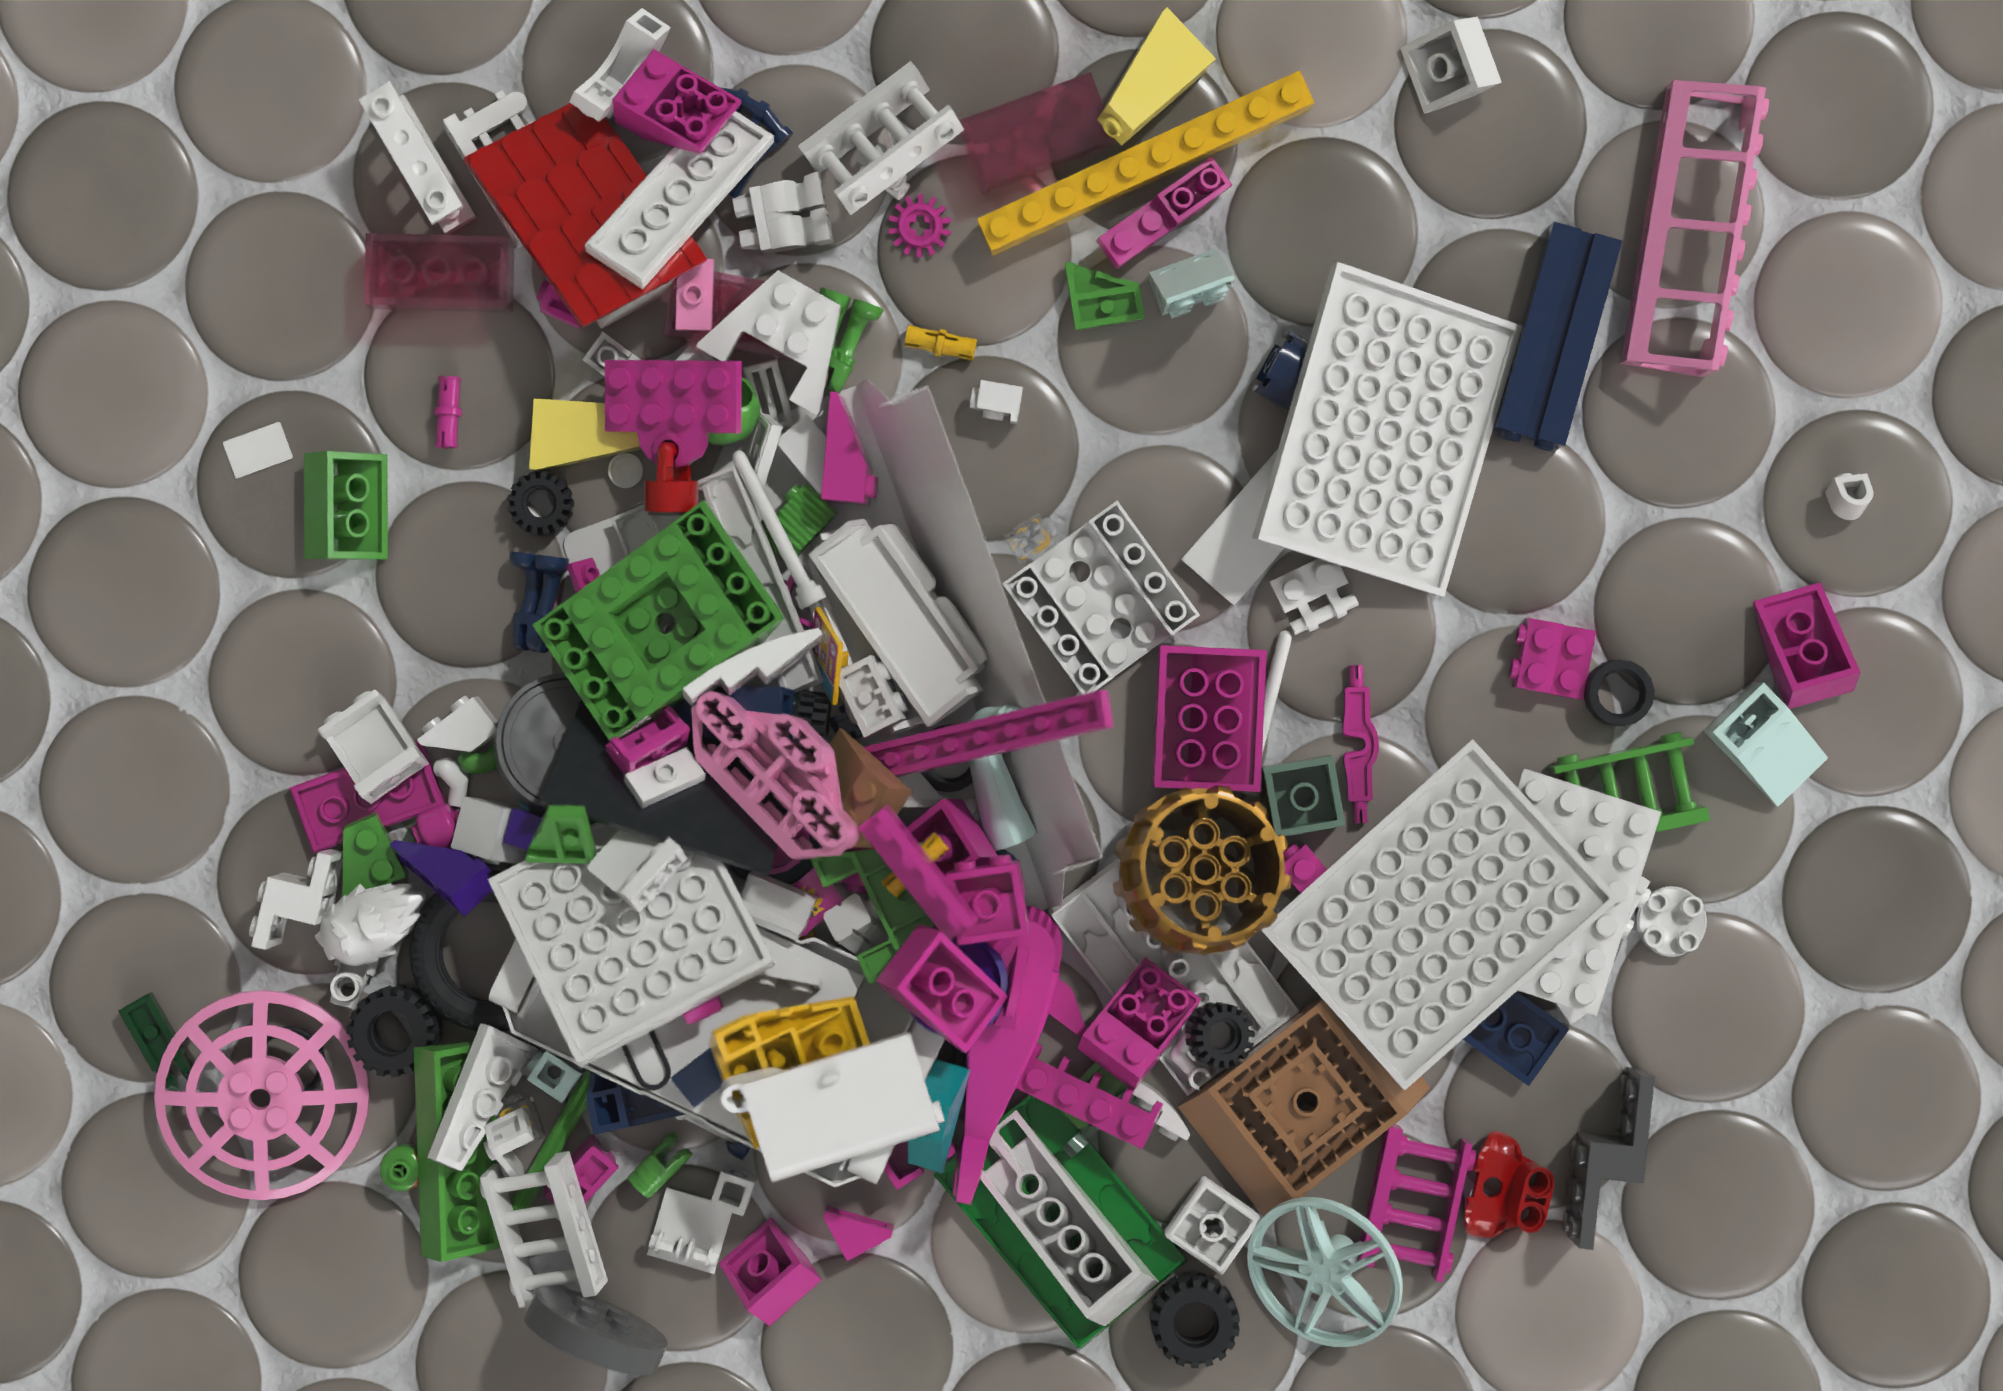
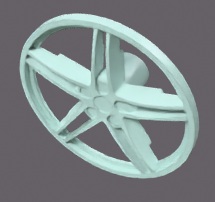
M1317 1197L1290 1199L1270 1209L1258 1222L1250 1237L1247 1260L1250 1278L1255 1291L1267 1310L1282 1325L1298 1336L1325 1346H1357L1378 1337L1396 1316L1403 1292L1402 1274L1396 1255L1383 1234L1368 1219L1350 1207ZM1304 1208L1306 1209L1308 1221H1306ZM1317 1209L1331 1211L1349 1219L1362 1228L1372 1240L1354 1243L1350 1238L1340 1234L1329 1237L1324 1220H1320ZM1296 1210L1306 1251L1279 1246L1277 1249L1261 1246L1265 1232L1271 1223L1283 1214ZM1312 1233L1315 1238L1316 1244H1314ZM1379 1247L1380 1252L1355 1262L1358 1255ZM1382 1257L1386 1260L1391 1277V1297L1384 1313L1372 1301L1374 1298L1352 1277L1353 1272ZM1262 1267L1308 1281L1297 1317L1289 1313L1273 1295L1265 1280ZM1313 1292L1320 1297L1308 1323L1305 1324L1302 1322ZM1331 1295L1369 1326L1366 1329L1353 1333H1331L1314 1328Z

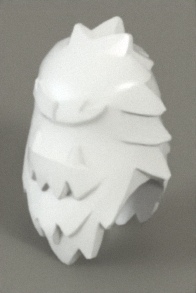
M390 883L365 889L361 884H358L348 896L344 895L336 904L333 903L328 908L320 923V931L315 935V938L324 948L328 960L338 959L343 964L359 966L363 963H375L379 958L396 954L394 946L412 931L414 923L420 916L419 912L425 902L426 894L419 891H409L412 887L409 884L392 885Z

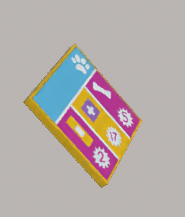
M815 607L813 629L819 628L823 635L822 641L812 650L824 681L820 685L831 704L837 705L841 667L848 665L849 652H843V642L840 641L822 609Z

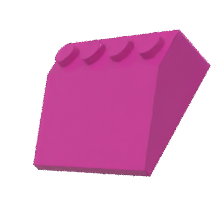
M1158 645L1151 786L1157 788L1183 789L1188 787L1195 789L1222 785L1230 787L1232 791H1261L1267 650Z

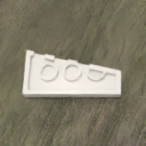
M480 1023L427 1158L452 1169L462 1171L485 1135L484 1127L491 1116H497L504 1105L501 1100L510 1086H516L523 1075L520 1072L527 1059H533L538 1049L490 1025Z

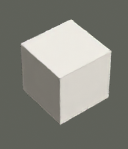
M463 796L451 848L472 854L473 859L479 857L483 862L500 865V862L518 864L524 861L527 850L503 843L512 808H522L500 801Z

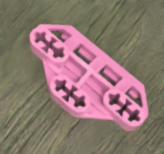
M710 691L700 696L691 709L695 760L790 858L812 859L815 857L840 856L846 849L852 848L857 843L860 834L858 825L843 810L834 750L805 720L787 714L777 715L746 711L731 696ZM719 710L724 716H728L729 718L717 716L716 714ZM703 723L721 742L718 747L715 744H708L707 747L703 743ZM731 723L735 726L742 727L743 729L741 730V733L735 727L730 726ZM791 733L795 738L802 739V740H801V741H797V740H795V739H791V738H787V737H788L789 734ZM803 746L808 749L816 750L813 754L816 758V761L814 763L812 762V754L806 749H801ZM737 756L741 759L742 765L754 776L752 781L738 767H734L732 770L728 768ZM770 791L774 793L773 796L788 811L786 816L771 801H768L765 805L761 802ZM813 801H816V803L814 804V808L821 815L811 814L814 810L813 806L811 805ZM831 825L841 826L838 831L841 835L840 839H836L838 832ZM805 826L822 848L812 849L813 844L805 836L797 839L795 835Z

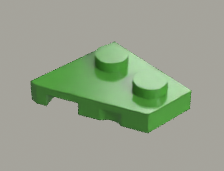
M1072 262L1064 263L1075 331L1145 320L1139 283L1113 277L1108 273L1098 270L1094 271Z
M549 805L528 847L525 858L526 862L589 864L595 858L597 852L585 806Z

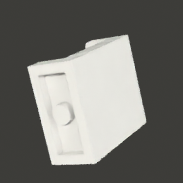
M377 690L367 691L358 695L353 700V705L343 712H335L328 716L323 722L324 725L317 730L327 740L355 782L354 787L359 795L370 804L429 764L387 699Z

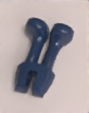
M510 551V563L522 569L526 577L525 592L519 612L513 615L512 645L518 650L547 653L549 649L533 627V624L553 610L562 576L567 571L569 559Z

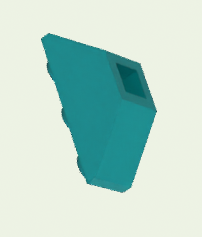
M938 1059L935 1060L925 1080V1084L931 1101H939L945 1122L938 1123L940 1131L908 1140V1163L943 1173L971 1069Z

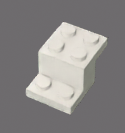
M332 848L318 852L317 857H312L307 872V877L309 878L284 872L267 878V882L263 881L261 883L257 898L258 902H261L259 916H254L249 930V936L253 937L251 947L266 950L282 944L287 919L312 925L322 922L328 908L335 903L343 869L342 850Z

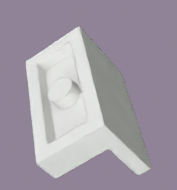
M753 871L749 873L741 894L755 924L794 940H798L806 929L818 897Z

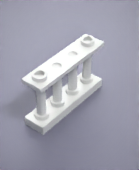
M911 61L798 145L815 172L821 173L828 168L841 184L834 192L850 215L865 206L890 185L964 131L949 105L937 112L925 98L924 94L930 91V89ZM913 104L925 118L926 122L909 134L895 116ZM884 125L898 143L881 155L867 137ZM856 146L870 164L852 176L840 162L839 158Z
M389 81L360 98L361 105L432 224L438 222L443 232L449 235L476 219L477 216L404 94L398 96Z
M569 1151L556 1153L544 1166L545 1170L541 1172L503 1178L500 1165L497 1163L492 1164L480 1177V1192L487 1201L510 1276V1290L516 1296L519 1308L526 1307L532 1300L536 1289L540 1287L576 1283L580 1286L583 1298L596 1296L608 1282ZM544 1185L551 1189L554 1204L513 1210L508 1194L509 1191ZM557 1218L561 1222L564 1236L523 1243L518 1224ZM565 1250L570 1253L574 1269L533 1275L528 1256Z

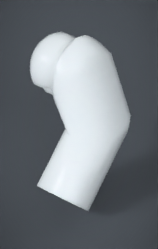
M451 758L437 759L433 765V772L436 776H440L450 787L447 804L461 807L463 796L467 795L468 775L462 770V767L456 760Z

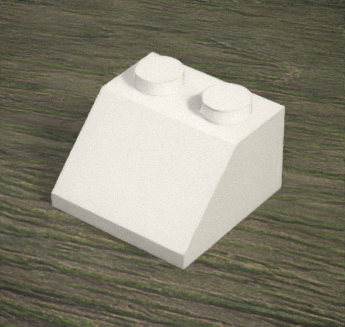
M1478 16L1454 20L1400 48L1424 114L1471 98L1502 83Z

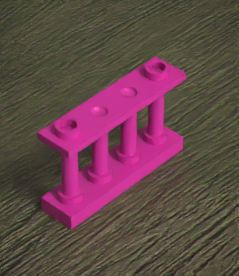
M1394 1124L1382 1135L1365 1218L1380 1232H1382L1383 1224L1388 1225L1389 1222L1439 1232L1440 1236L1436 1253L1389 1244L1398 1260L1433 1267L1431 1275L1435 1281L1443 1283L1445 1273L1450 1274L1454 1254L1450 1253L1451 1242L1467 1170H1473L1476 1151L1472 1150V1144L1469 1140L1463 1138L1460 1139L1458 1150L1408 1140L1406 1135H1402L1403 1129L1401 1126ZM1406 1153L1455 1164L1451 1185L1400 1174V1171L1395 1169L1397 1157L1403 1156ZM1396 1188L1448 1198L1444 1218L1392 1208V1204H1388L1390 1190L1395 1191ZM1362 1229L1360 1241L1366 1242L1372 1240V1238ZM1379 1247L1358 1255L1357 1261L1380 1252ZM1375 1261L1367 1265V1267L1374 1268Z

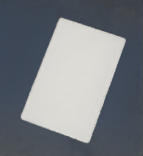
M280 422L223 442L236 479L293 458Z

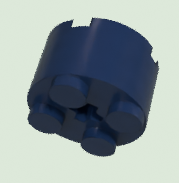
M1286 329L1281 335L1286 341L1282 347L1276 344L1273 346L1256 378L1262 383L1254 385L1252 391L1289 411L1309 340Z

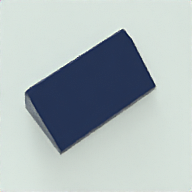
M711 1048L707 1049L671 1077L673 1083L694 1108L719 1090L723 1083Z

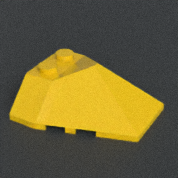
M853 996L743 1015L713 1030L709 1041V1046L722 1082L734 1075L766 1068L790 1069L870 1044ZM739 1089L732 1091L735 1099L742 1098ZM749 1111L736 1113L752 1146L755 1149L759 1148L760 1145Z

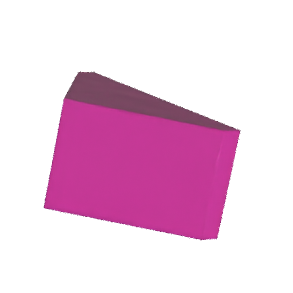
M827 1205L823 1216L846 1261L890 1239L894 1228L893 1224Z

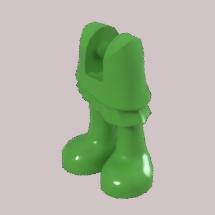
M821 287L819 294L841 306L835 335L836 340L840 324L851 298ZM853 300L849 321L840 346L837 348L834 345L831 353L829 367L835 369L830 378L827 394H830V392H838L840 394L848 377L854 370L852 367L856 361L853 360V355L866 324L878 320L884 309L861 300Z

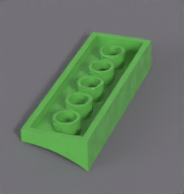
M473 1041L414 1047L421 1256L439 1262L500 1248L487 1201L480 1192V1177L492 1164H497V1159L492 1161L485 1151L483 1142L487 1140L486 1133L462 1171L452 1169L427 1158ZM491 1116L486 1124L496 1120V1116Z

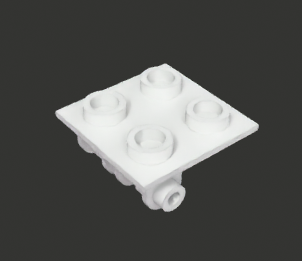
M666 1187L655 1229L649 1241L647 1255L715 1274L732 1213L711 1206L710 1199Z

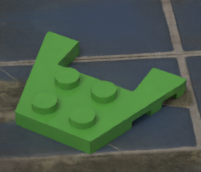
M875 849L843 852L840 856L815 857L811 859L824 888L859 873L887 932L888 941L856 956L869 985L877 983L876 979L918 924L930 928L935 926L907 889L896 898L883 885L881 881L892 870Z

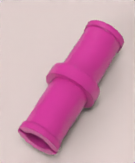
M438 376V404L433 412V415L437 416L436 443L434 447L457 449L458 418L462 417V409H459L461 378L456 376H447V378L445 376Z

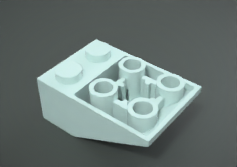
M1216 248L1151 271L1147 276L1161 316L1170 313L1171 319L1190 313L1193 305L1202 301L1205 307L1223 301L1235 280L1233 273Z
M1754 682L1704 730L1709 738L1776 807L1784 802L1828 759L1791 710L1763 682Z

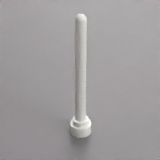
M740 450L735 451L732 455V460L798 587L795 589L798 595L795 599L802 610L825 598L826 595L820 584L816 585L814 579L810 581L746 454Z
M1287 630L1281 631L1278 635L1265 686L1262 754L1292 641V634ZM1236 791L1256 797L1260 795V792Z

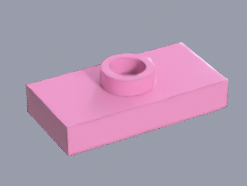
M708 259L700 266L677 277L676 331L710 332L712 330L714 259Z

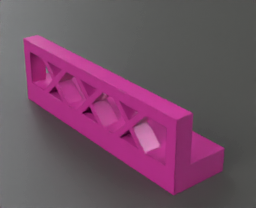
M888 804L858 827L937 928L949 940H952L964 929L967 930L976 923L978 919L976 914Z

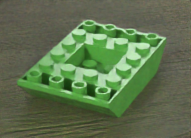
M703 500L533 624V627L610 740L615 736L620 739L655 720L660 714L664 713L663 709L670 706L673 708L685 699L683 697V688L722 662L763 643L785 617L710 506ZM670 613L675 619V627L670 633L664 634L659 628V620L664 614Z

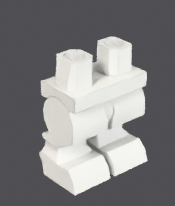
M818 171L804 176L803 183L782 180L763 186L750 187V193L733 199L736 218L754 216L756 228L739 231L743 251L761 250L767 255L797 248H806L811 244L822 246L834 243L829 213L825 209L827 208L822 176ZM804 210H809L811 214L809 217L793 215L799 214Z

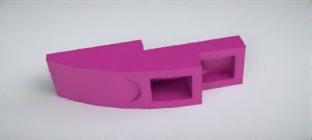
M1210 157L1157 194L1153 200L1098 237L1096 242L1114 267L1118 269L1139 253L1149 249L1228 190L1232 183L1213 157Z

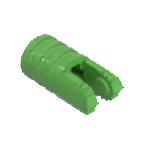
M674 1132L670 1133L627 1176L630 1183L648 1199L693 1154L687 1147L676 1153L668 1162L663 1159L678 1144L679 1137Z

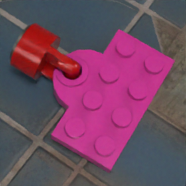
M605 360V431L637 432L639 444L644 454L657 465V480H644V511H648V515H684L698 504V481L691 480V463L698 458H702L708 447V433H741L742 361Z

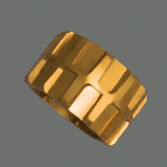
M1217 785L1211 788L1190 789L1186 787L1160 798L1135 814V823L1130 828L1126 838L1117 842L1114 851L1115 855L1120 859L1119 880L1113 883L1114 895L1124 898L1130 913L1134 917L1129 920L1131 927L1136 932L1144 931L1162 943L1161 948L1164 951L1203 955L1241 947L1255 933L1271 927L1277 919V914L1273 911L1280 894L1290 889L1292 878L1290 875H1285L1283 852L1288 847L1286 837L1283 834L1277 835L1267 821L1266 807L1258 801L1246 803L1233 796L1230 787ZM1177 808H1182L1183 816L1187 818L1192 817L1193 821L1186 824L1182 829L1181 837L1169 836L1162 839L1163 831L1158 828V825L1170 812ZM1209 810L1226 819L1242 836H1230L1221 839L1219 827L1216 822L1207 818V811ZM1196 826L1202 827L1206 831L1207 840L1204 845L1199 844L1194 839L1193 833ZM1167 844L1173 845L1177 850L1178 856L1174 863L1168 861L1164 856V848ZM1227 844H1231L1236 848L1237 858L1235 862L1227 860L1224 855V848ZM1147 848L1152 850L1151 858L1153 863L1163 870V875L1159 876L1152 885V895L1148 887L1145 869ZM1250 853L1255 869L1253 893L1251 892L1252 887L1249 878L1244 873H1241L1239 868L1248 862ZM1198 861L1204 863L1208 869V875L1205 880L1199 879L1195 874L1194 868ZM1168 879L1173 880L1178 886V894L1175 898L1169 897L1165 892V883ZM1228 879L1233 880L1238 886V894L1235 898L1230 897L1225 891V884ZM1199 897L1204 898L1209 905L1208 913L1205 916L1200 915L1195 907L1196 900ZM1182 903L1183 914L1189 921L1195 923V931L1189 932L1179 927L1166 917L1159 907ZM1238 904L1239 911L1244 913L1238 922L1224 933L1217 926L1210 927V921L1217 918L1221 913L1222 905Z

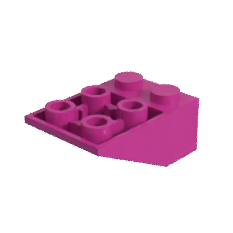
M655 49L652 50L612 99L615 122L644 140L699 154L704 151L742 103V100Z
M1145 957L1082 1035L1078 1050L1127 1087L1136 1090L1202 999Z

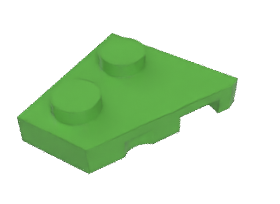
M377 812L344 826L342 897L344 895L348 896L358 884H361L365 889L390 884L407 877L408 872L391 848L390 844L392 841Z

